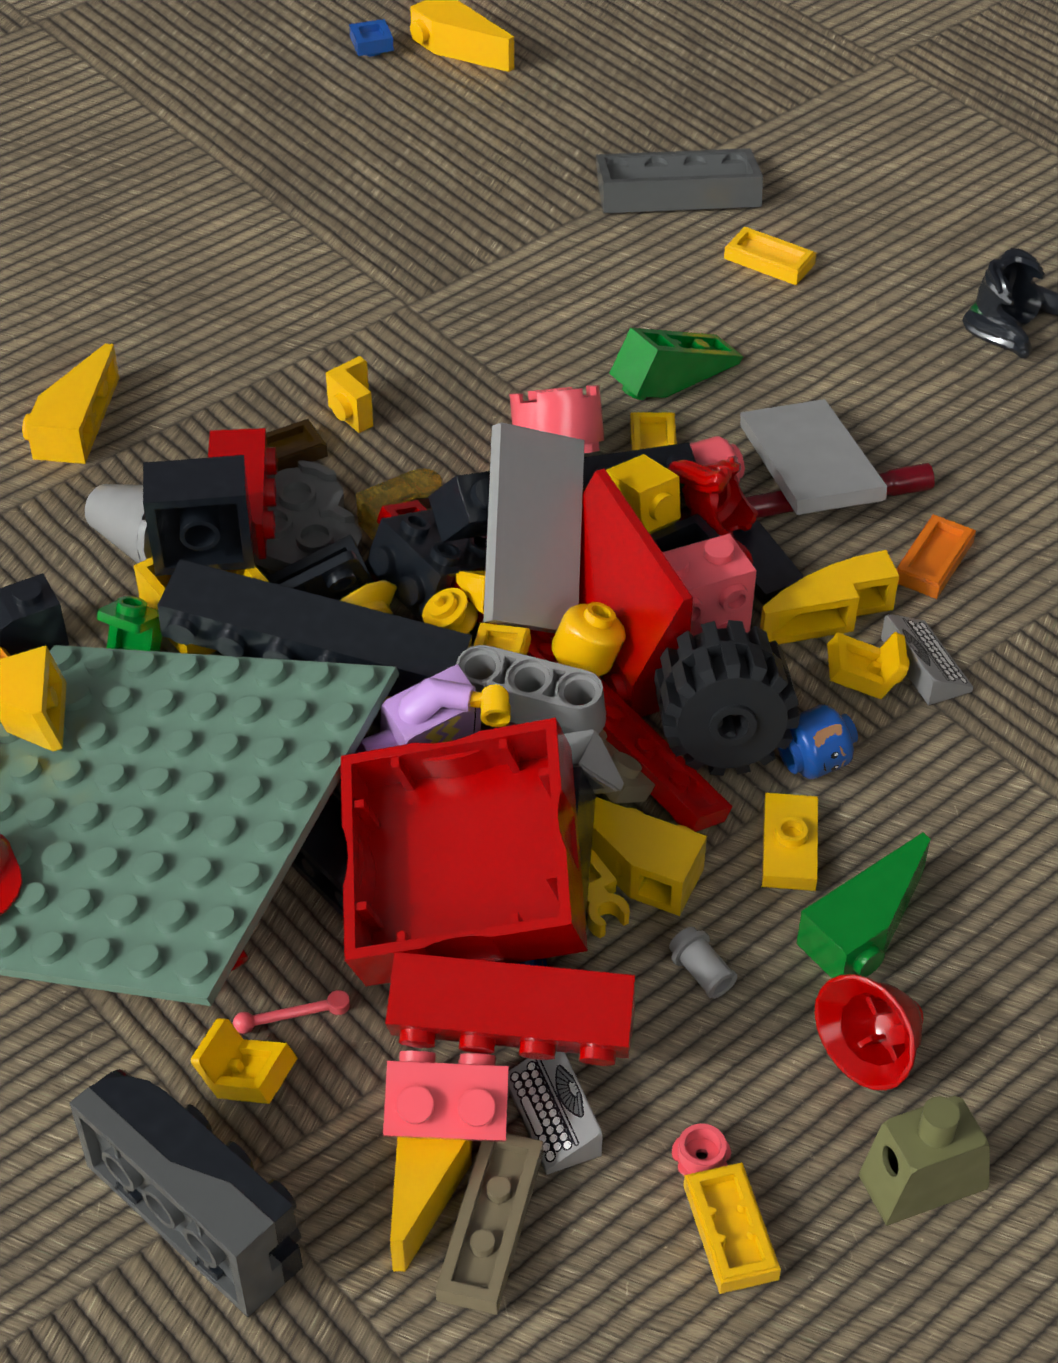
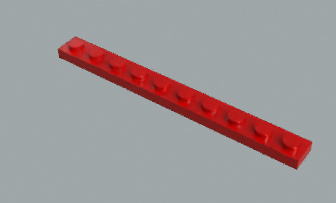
M418 500L385 505L381 507L376 522L380 524L381 518L427 509ZM452 581L450 588L461 589L456 581ZM478 611L477 622L480 625V623H484V614ZM530 630L531 641L527 655L558 663L552 652V640L555 634ZM598 677L602 682L604 691L606 723L603 730L607 734L606 740L619 752L630 755L642 766L641 772L655 784L650 794L672 815L679 825L686 826L694 832L725 822L733 806L695 769L687 766L685 759L681 756L676 757L669 748V744L613 689Z

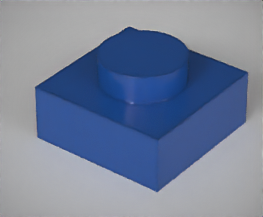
M385 19L349 24L350 38L358 56H378L383 52L394 51L393 36Z

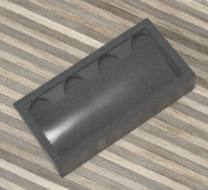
M751 148L596 154L597 177L603 213L762 207L763 175Z

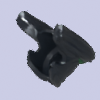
M1011 248L998 259H993L989 263L985 276L978 288L976 302L965 313L962 320L966 330L975 337L1014 352L1023 359H1027L1030 356L1032 346L1028 335L1022 327L1032 321L1039 311L1058 316V293L1033 281V278L1043 280L1045 277L1043 268L1034 256L1022 249Z

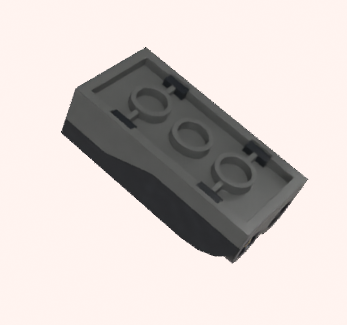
M121 1069L110 1072L69 1102L87 1166L245 1316L249 1317L303 1268L300 1246L297 1244L301 1239L294 1212L297 1205L293 1196L279 1181L271 1179L267 1182L255 1172L251 1159L238 1144L229 1141L225 1145L212 1133L211 1125L206 1117L195 1106L188 1104L184 1108L171 1095L152 1082L132 1077L126 1070Z

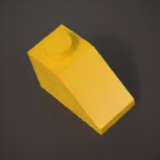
M645 454L606 469L649 534L668 527L681 518L680 486L677 474Z
M46 645L0 659V722L7 733L53 752L63 749L67 682Z

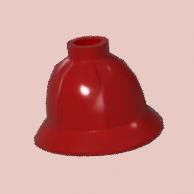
M846 974L829 979L821 987L817 995L814 1013L819 1037L829 1057L849 1079L860 1086L871 1090H889L898 1087L909 1076L915 1063L916 1051L922 1041L924 1017L920 1005L895 986L888 983H878L868 977Z

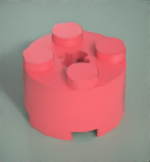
M600 385L586 386L587 395H583L582 388L573 389L572 387L528 391L527 401H523V393L509 394L512 425L585 440L584 453L600 451L599 442L605 440Z

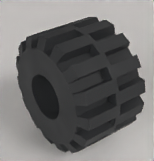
M729 620L727 628L722 629L716 628L715 621L701 624L702 633L693 636L687 630L678 636L679 648L675 650L667 647L660 657L662 668L655 670L654 682L664 735L667 737L669 748L676 757L684 755L685 764L695 770L700 769L705 764L708 765L710 775L724 776L726 768H736L737 775L751 772L750 764L760 761L765 766L775 760L774 749L776 747L786 750L793 740L790 729L798 728L800 714L797 705L799 703L781 647L776 640L769 642L767 632L759 627L754 626L747 633L741 621Z

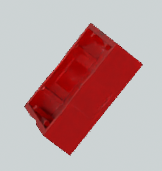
M556 717L482 730L448 742H415L341 756L342 828L345 833L348 851L347 871L343 884L344 961L365 986L391 983L394 952L517 963L588 951L572 750Z

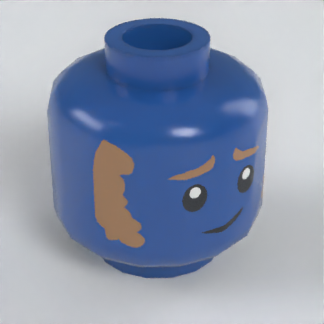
M820 704L799 713L798 728L790 729L793 740L786 750L778 748L785 766L792 774L800 773L807 779L815 780L845 767L852 761L854 754L853 743L858 741V733L852 719L847 714L840 715L833 707Z

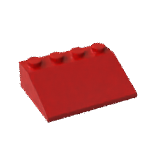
M604 468L595 471L582 496L579 604L603 603L615 612L616 617L624 626L626 637L622 648L610 671L602 676L605 679V683L640 717L659 712L654 682L655 670L662 668L660 657L665 649L668 647L677 650L679 648L677 637L687 630L690 632L693 597Z
M394 952L385 1024L391 1035L399 1036L400 1044L409 1047L433 1048L435 1047V1040L459 1042L460 1050L476 1054L495 1053V1046L519 1048V1055L530 1059L552 1060L555 1059V1052L580 1054L579 1061L582 1063L612 1066L615 1065L616 1057L629 1059L635 1015V975Z

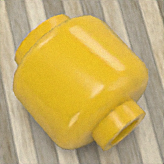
M599 602L578 604L570 607L563 615L552 640V652L559 664L587 670L599 677L607 674L614 665L625 641V628L609 606Z

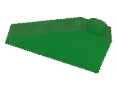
M630 327L609 374L623 385L622 390L627 395L635 399L645 400L646 397L666 398L740 364L743 355L716 334Z
M924 832L801 911L796 944L831 978L846 974H857L867 977L876 971L883 962L885 952L924 872L931 840Z

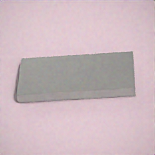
M825 399L740 412L741 428L796 515L886 500L887 485Z
M502 422L492 426L484 623L523 627L555 634L566 611L570 607L579 604L585 440Z

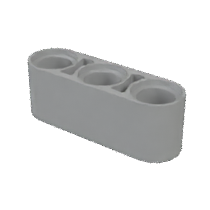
M487 645L470 647L458 657L457 664L470 683L475 686L476 692H482L485 687L494 684L501 685L509 693V704L511 705L510 722L522 724L556 717L564 734L591 729L599 734L605 726L606 710L603 685L596 674Z

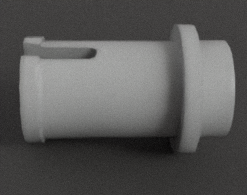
M695 927L685 928L670 942L669 949L673 953L671 956L672 961L677 966H684L705 990L709 998L715 999L722 996L735 984L738 978L737 973L731 970L709 945L710 936L705 931H697Z

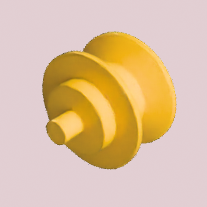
M446 588L434 594L428 600L423 609L422 618L424 623L468 634L477 622L478 611L471 602H468L466 594L461 589Z

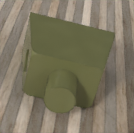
M942 1096L932 1097L926 1101L923 1107L889 1118L881 1125L860 1169L859 1177L885 1225L888 1226L987 1190L990 1178V1146L963 1098L959 1096L949 1098Z

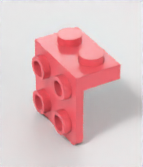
M730 533L662 552L693 597L690 630L693 636L703 632L701 624L715 621L717 629L727 628L729 620L743 622L745 632L748 633L750 631L757 570Z
M400 1051L399 1061H387L383 1137L506 1141L509 1066H495V1055L465 1053L460 1054L458 1064L435 1063L436 1053Z

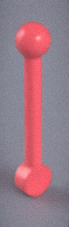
M336 990L328 995L327 1000L252 1015L249 1012H240L234 1017L233 1025L240 1034H247L253 1030L254 1026L329 1011L334 1015H342L350 1008V997L345 991Z

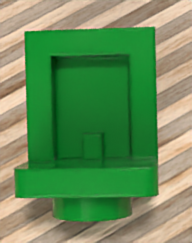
M123 596L98 609L97 620L109 624L106 648L160 652L162 636L159 613L157 609L147 606L145 600L133 596Z

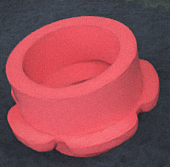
M709 1124L689 1126L675 1140L672 1147V1158L678 1161V1171L683 1176L727 1166L726 1161L731 1157V1148L723 1133ZM705 1153L707 1157L699 1159L696 1154Z

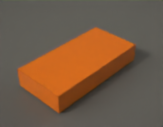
M933 514L896 568L899 574L898 584L937 599L974 543L976 530Z

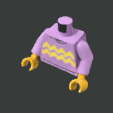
M457 664L386 699L381 705L380 732L362 739L357 751L360 753L415 742L441 743L457 740L481 731V721L491 727H504L510 723L511 719L509 693L503 686L497 684L485 687L482 692H476L475 686L470 683Z

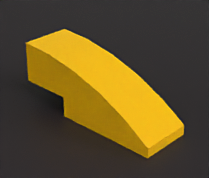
M887 550L859 555L831 564L803 577L778 593L762 607L760 629L767 632L769 642L776 640L779 645L831 636L837 632L841 634L854 632L857 616L893 610L899 574Z

